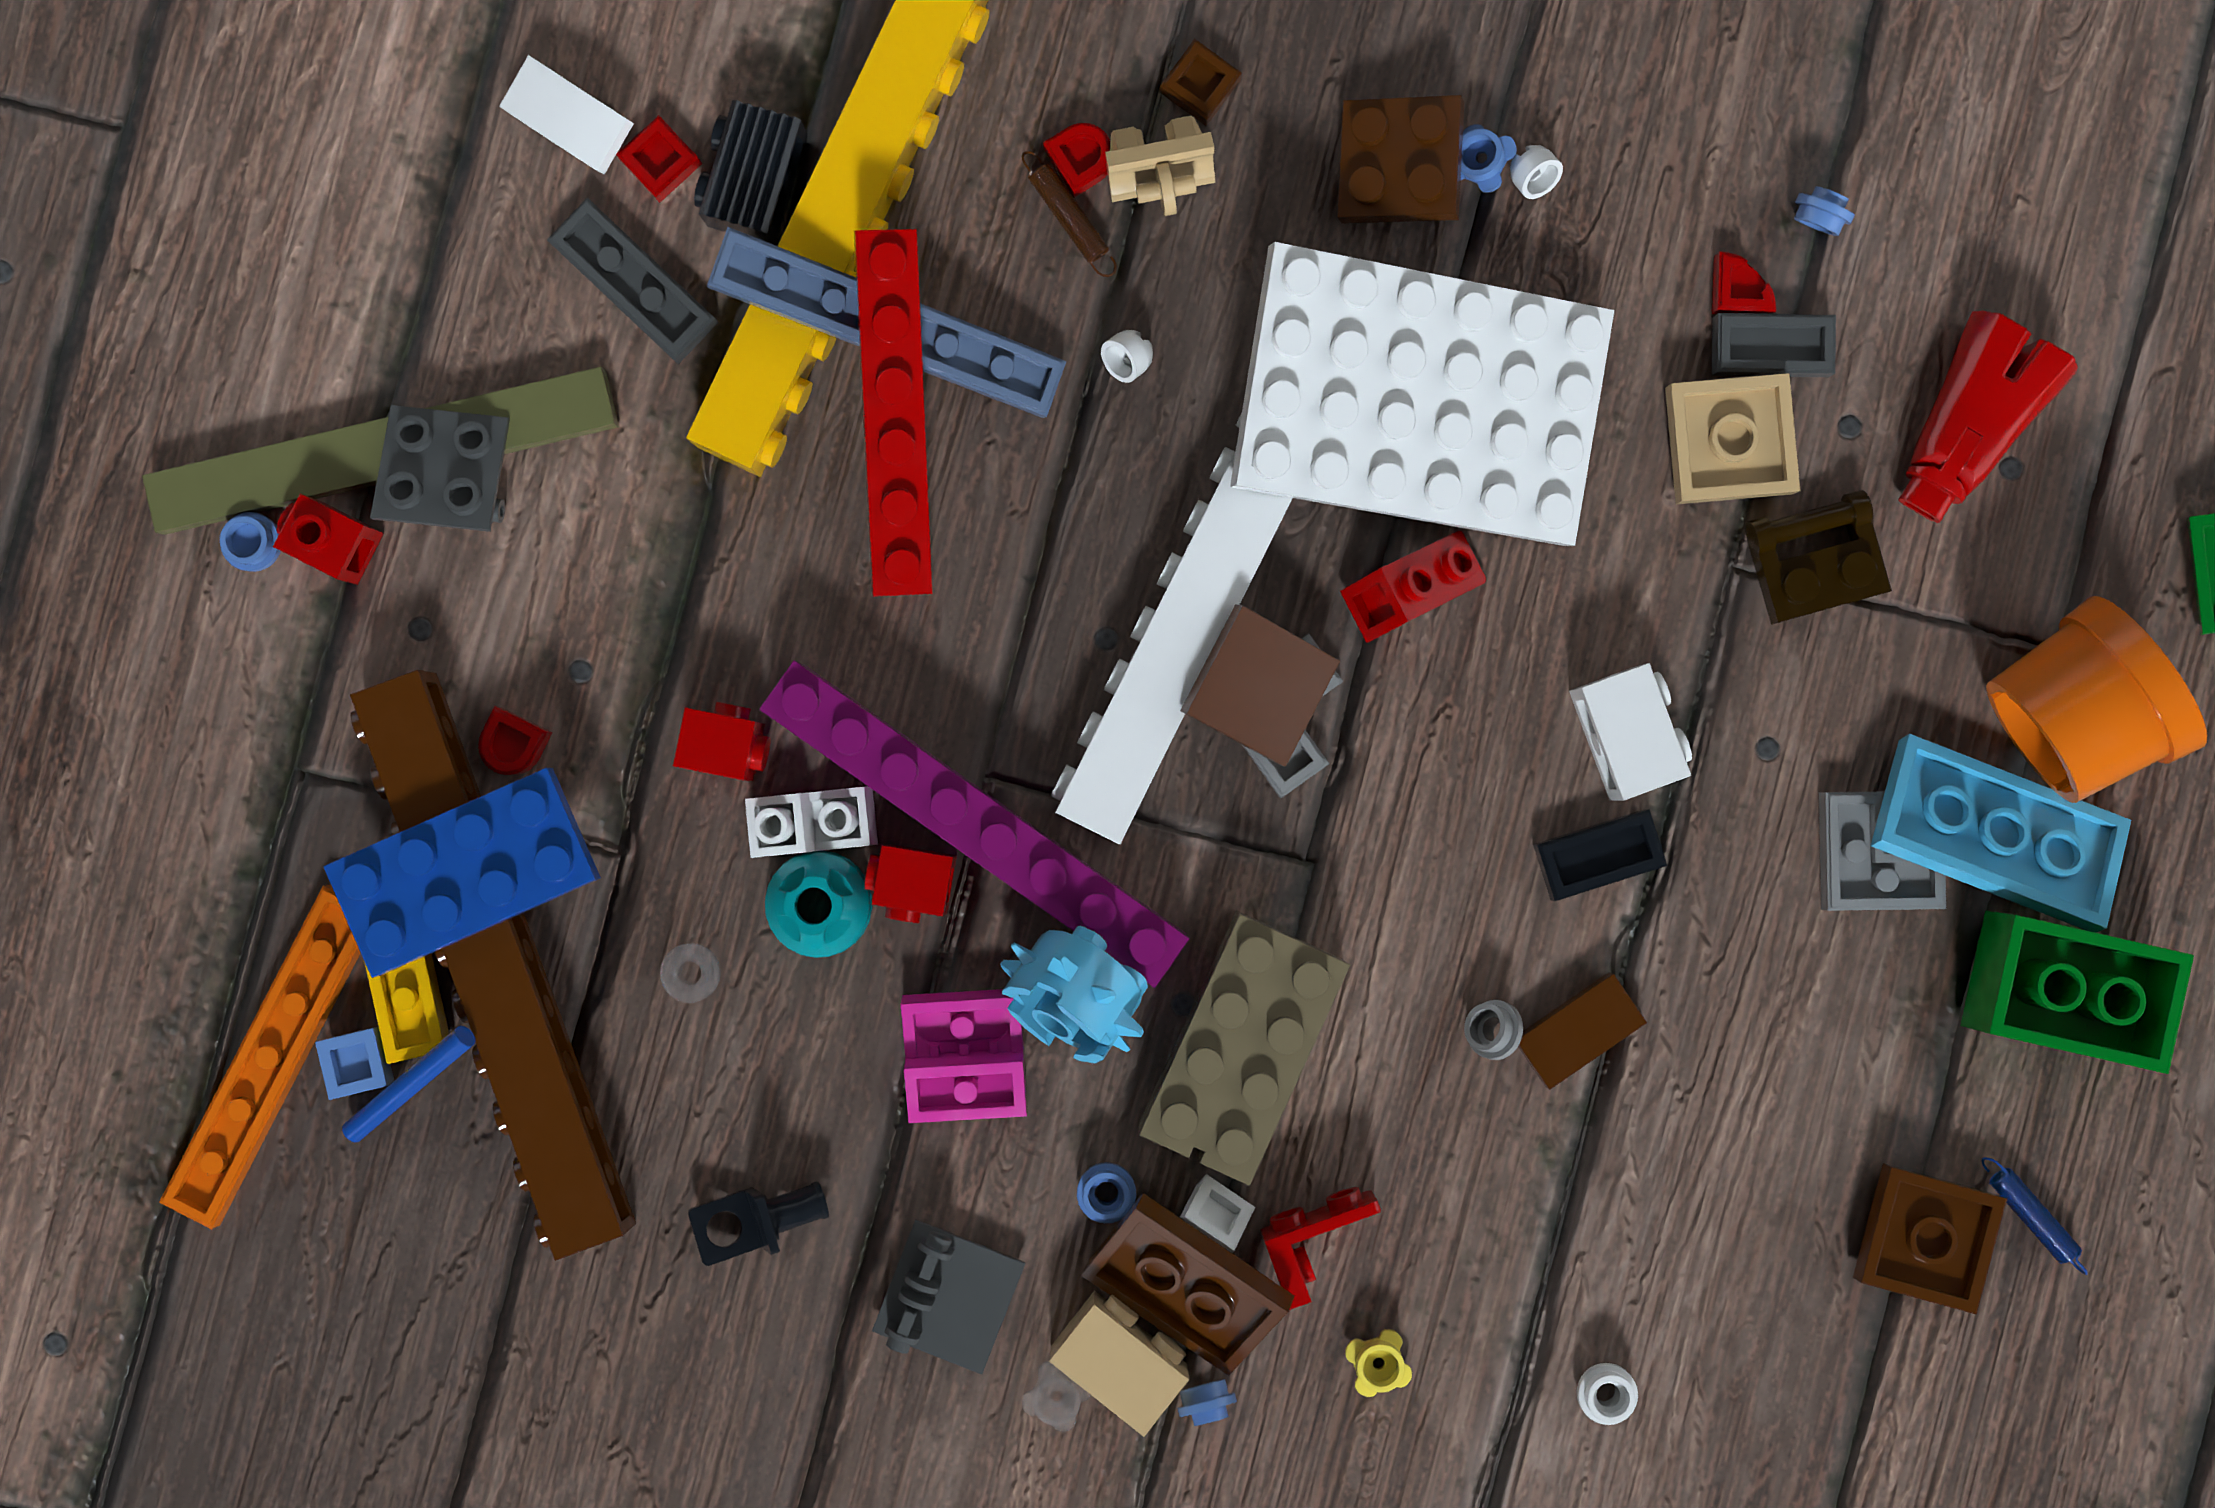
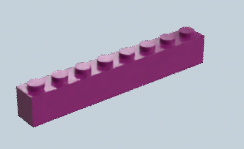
M794 660L760 707V711L1074 931L1076 927L1083 926L1096 932L1107 944L1106 953L1121 965L1129 966L1141 973L1152 987L1155 988L1190 939L1184 931L806 665Z

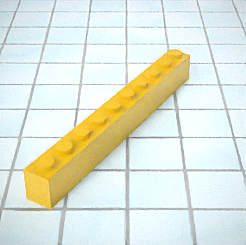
M895 0L778 247L856 277L854 230H888L889 223L884 221V218L892 201L901 202L910 187L914 169L909 166L918 147L926 149L935 135L939 116L934 113L943 95L952 96L961 80L964 63L960 59L969 41L976 44L985 30L990 10L985 8L988 0ZM750 304L686 438L697 448L761 478L766 465L773 468L779 461L787 442V435L782 433L791 413L799 414L806 405L813 385L807 379L816 360L825 361L835 344L836 337Z

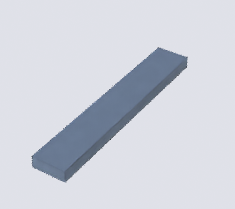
M727 227L707 288L859 346L856 277ZM920 303L923 372L1038 417H1047L1066 361Z

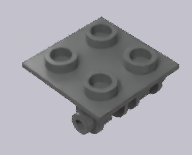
M391 405L370 518L374 520L491 532L492 523H502L505 516V502L503 499H496L510 419L508 417Z
M916 1219L872 1332L888 1337L886 1346L896 1352L907 1354L910 1347H913L976 1373L983 1374L1026 1262Z

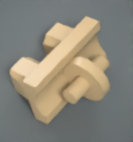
M1193 116L1171 119L1169 123L1164 125L1166 141L1144 144L1142 131L1135 127L1113 130L1111 133L1110 151L1105 152L1112 202L1137 198L1138 204L1160 200L1164 216L1177 214L1175 197L1196 193V186L1215 183L1214 143L1211 132L1202 133Z

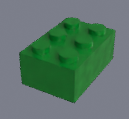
M1985 911L1960 1026L1992 1035L2169 1074L2194 955L2015 914Z

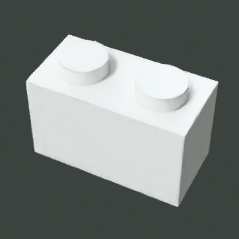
M1650 663L1626 669L1569 691L1610 801H1624L1692 776L1687 762L1692 760L1689 742L1684 732L1679 727L1674 729L1666 709V706L1671 704L1668 686L1659 672L1653 673Z

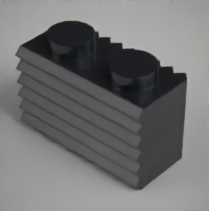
M732 100L727 117L723 115L718 116L711 136V149L717 151L711 173L705 171L701 173L694 195V204L700 208L699 215L707 227L726 232L727 227H730L770 244H777L781 224L784 221L788 201L791 198V190L794 187V180L804 153V146L807 143L808 134L800 119L795 116L789 117L784 113H777L773 110H766L760 106L755 107L738 100Z

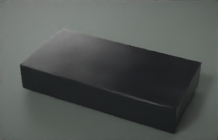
M1643 809L1533 844L1551 901H1558L1668 866L1650 809Z

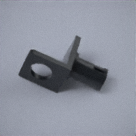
M816 1181L809 1186L767 1199L765 1194L763 1195L751 1187L692 1207L688 1211V1217L701 1261L704 1265L710 1266L759 1248H763L770 1255L780 1252L777 1242L779 1240V1233L821 1218H829V1211L819 1182ZM722 1211L734 1213L741 1222L739 1237L735 1242L726 1246L715 1245L707 1236L709 1220L713 1215Z

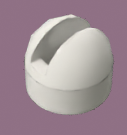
M1529 145L1525 147V153L1521 156L1516 154L1512 159L1510 177L1514 185L1526 198L1536 199L1547 194L1556 186L1562 176L1563 165L1545 147Z
M1124 330L1115 334L1102 345V361L1109 373L1117 380L1125 383L1132 382L1143 374L1152 363V344L1149 340L1143 341L1140 332Z

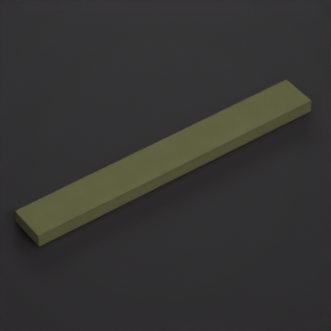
M602 367L424 408L508 417L510 422L504 454L619 427L607 372ZM389 417L142 475L154 531L158 534L167 535L230 520L234 516L245 512L259 513L285 507L295 503L299 494L318 499L376 485Z

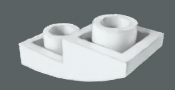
M529 55L499 105L506 112L602 174L606 173L634 125L633 122Z
M868 786L745 799L751 858L878 845L873 789Z

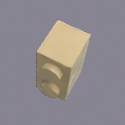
M1094 1290L1051 1345L1049 1362L1145 1437L1189 1381L1187 1363L1183 1361L1186 1353L1164 1333L1158 1332L1153 1337L1136 1324V1321L1139 1319L1138 1314L1115 1296L1111 1295L1106 1300Z

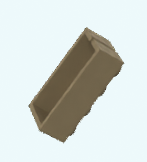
M1236 910L1138 1123L1139 1135L1188 1158L1195 1147L1198 1149L1197 1153L1201 1164L1250 1186L1349 970L1350 964L1337 956Z

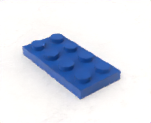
M544 768L323 866L371 978L388 973L601 878L553 768Z

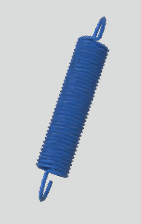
M1982 1158V1166L1987 1172L1990 1170L1984 1164V1160L1993 1161L2001 1167V1170L1990 1178L1989 1184L2000 1196L2007 1198V1205L2027 1225L2058 1263L2071 1262L2077 1270L2088 1275L2086 1268L2078 1261L2082 1252L2081 1247L2064 1227L2060 1225L2056 1218L2052 1216L2048 1209L2044 1207L2040 1200L2036 1198L2032 1191L2028 1189L2011 1168H2004L1998 1161L1992 1158Z

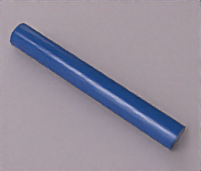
M458 1026L345 1122L342 1126L345 1137L352 1142H359L470 1049L476 1042L473 1032L465 1026Z

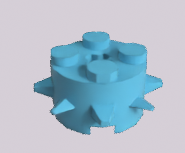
M1083 926L1076 927L1072 934L1065 931L1048 930L1039 937L1031 950L1015 942L1011 944V948L1019 960H1003L1001 962V968L1011 978L1002 990V994L1013 998V1001L1007 1008L1010 1014L1040 1041L1050 1046L1054 1038L1057 1037L1065 1043L1078 1048L1074 1054V1059L1082 1062L1097 1063L1105 1058L1112 1046L1125 1052L1130 1051V1047L1123 1036L1141 1037L1143 1035V1028L1132 1018V1015L1140 1005L1142 995L1148 988L1146 978L1135 969L1121 965L1106 953L1107 944L1096 932Z

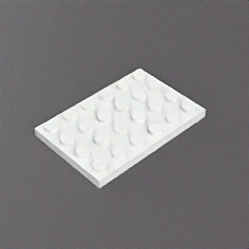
M1274 242L1268 246L1230 487L1556 545L1575 546L1615 310Z

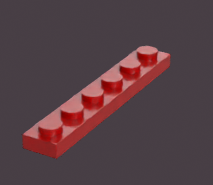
M917 229L854 230L873 597L932 594Z

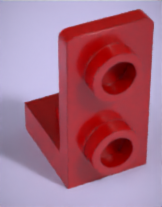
M1457 531L1379 568L1340 592L1366 643L1481 586L1486 582V576L1465 535L1461 531Z
M1350 1187L1337 1191L1326 1197V1206L1307 1213L1304 1212L1302 1207L1282 1211L1269 1219L1271 1226L1260 1229L1280 1286L1294 1295L1289 1310L1312 1302L1305 1284L1316 1280L1304 1245L1295 1249L1291 1245L1380 1213L1381 1208L1378 1200L1371 1190L1361 1193L1359 1187Z

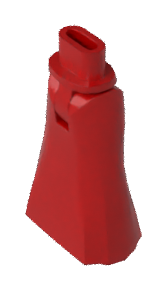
M1984 310L1972 311L1943 386L1916 443L1910 462L1912 466H1909L1906 471V477L1910 481L1899 497V502L1926 519L1940 523L1951 504L1963 503L1966 497L1986 479L2023 431L2069 383L2078 369L2075 357L2043 339H2039L2024 347L2032 335L2027 328L2001 313Z

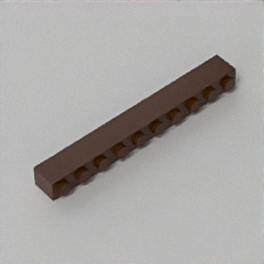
M415 670L350 694L355 708L350 715L353 729L359 740L363 744H368L375 766L371 768L374 787L382 799L388 800L396 821L391 824L392 836L481 797L437 673ZM524 912L435 951L434 953L443 967H449L456 989L452 992V1000L456 1013L463 1023H469L471 1031L475 1036L476 1045L472 1049L474 1063L481 1077L490 1080L497 1100L493 1103L494 1118L502 1134L509 1135L517 1155L513 1160L514 1173L522 1190L525 1192L530 1191L537 1210V1213L534 1215V1227L540 1243L545 1248L550 1247L556 1261L625 1235L636 1225V1221Z

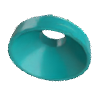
M825 850L812 851L792 857L775 872L767 887L765 914L770 929L782 944L800 955L814 958L830 957L845 951L860 939L871 920L873 897L872 891L866 890L864 887V873L850 859L835 852ZM812 887L825 891L832 903L831 913L827 919L817 924L805 921L797 910V901L800 894Z

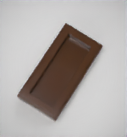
M1608 972L1525 1029L1518 1048L1544 1086L1550 1090L1644 1026L1647 1021L1616 976Z

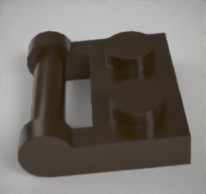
M1864 490L1844 494L1841 502L1770 521L1767 517H1761L1747 521L1745 526L1746 538L1771 625L1892 591L1872 523L1874 518L1872 503ZM1846 525L1850 542L1779 561L1776 551L1778 543Z

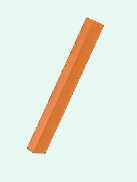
M331 885L322 886L159 1203L211 1230L221 1225L361 954Z

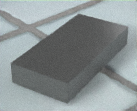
M1717 313L1712 317V376H1762L1789 373L1790 377L1829 378L1835 374L1836 315Z

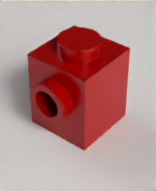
M299 494L296 502L289 504L278 520L276 530L279 535L273 547L335 579L358 585L384 533L322 501Z
M716 702L714 713L685 707L673 766L743 781H754L755 771L763 772L766 767L771 738L763 735L764 723L749 720L750 708Z
M892 844L882 845L880 856L870 855L866 870L864 887L866 890L874 891L871 905L886 907L884 917L898 921L920 923L921 913L943 917L948 913L957 855Z

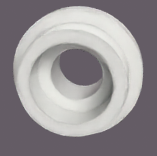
M1600 1363L1590 1367L1581 1376L1577 1386V1399L1581 1409L1591 1420L1603 1425H1614L1626 1420L1633 1413L1638 1401V1390L1634 1379L1625 1369L1612 1363ZM1605 1383L1614 1384L1615 1393L1611 1399L1607 1401L1597 1399V1390L1601 1385Z

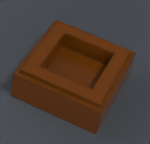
M1194 39L1160 85V93L1207 126L1240 82L1242 73Z

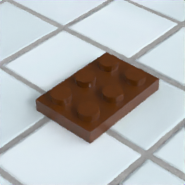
M1144 1193L1092 1255L1081 1274L1082 1277L1110 1296H1115L1135 1313L1228 1376L1289 1312L1294 1299L1293 1294Z

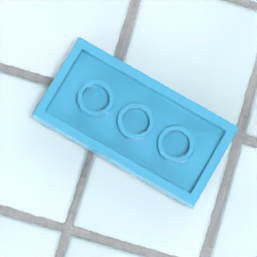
M1909 733L1898 741L1870 846L2086 931L2096 933L2107 929L2131 820L2084 801L2071 803L2051 788Z

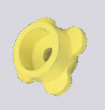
M1384 1329L1376 1338L1366 1341L1355 1338L1347 1344L1345 1356L1349 1362L1354 1364L1357 1374L1355 1388L1362 1396L1373 1397L1377 1392H1389L1396 1387H1405L1410 1382L1412 1370L1408 1364L1404 1363L1400 1352L1403 1341L1396 1331ZM1376 1358L1384 1360V1365L1381 1368L1373 1366V1361Z

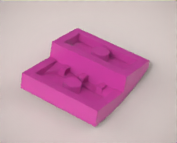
M1003 989L902 995L901 1016L905 1049L904 1079L908 1123L1027 1116L1023 1027L1008 1011L1007 1008L1013 1001V998L1003 995Z

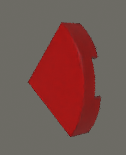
M1719 251L1714 256L1712 314L1776 313V300L1773 289L1769 283L1766 284L1761 275L1742 256Z

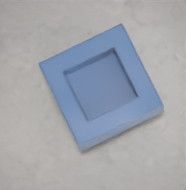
M379 1026L315 1042L329 1100L385 1087L394 1081L391 1064L386 1063Z

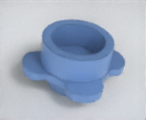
M1479 124L1468 126L1463 131L1461 180L1467 179L1477 183L1480 190L1486 193L1497 190L1502 184L1501 172L1506 162L1513 159L1516 155L1517 147L1514 140L1507 135L1498 138L1495 133L1484 129ZM1482 153L1486 154L1487 160L1484 163H1478L1476 160L1477 156Z

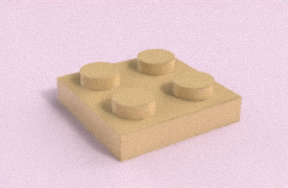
M1789 373L1671 383L1665 388L1676 504L1792 495L1800 491Z

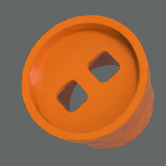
M2099 596L2089 597L2060 620L2059 630L1994 677L1986 685L1991 706L2016 748L2041 779L2058 795L2071 803H2077L2157 761L2164 764L2176 761L2203 748L2207 743V730L2201 711L2188 686L2169 658L2132 617L2111 601Z

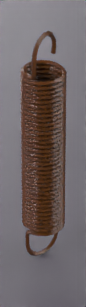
M1030 151L1023 152L1021 157L1029 171L1028 179H1030L1031 184H1033L1036 191L1043 198V201L1048 205V208L1052 210L1053 215L1057 217L1058 222L1062 224L1070 239L1074 241L1075 246L1079 248L1080 253L1084 255V258L1099 275L1103 277L1113 276L1117 270V263L1112 256L1110 258L1114 263V270L1110 274L1100 273L1092 262L1104 256L1109 251V247H1107L1106 242L1102 240L1101 235L1097 233L1096 228L1092 226L1091 221L1087 219V216L1080 209L1079 204L1075 202L1074 197L1070 195L1069 190L1065 188L1057 173L1053 171L1052 166L1044 164L1031 175L1032 172L1026 164L1024 156L1032 154L1039 160L1040 164L1043 163L1035 153Z

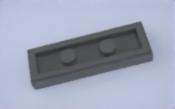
M586 198L547 239L552 246L678 365L719 323L589 198Z

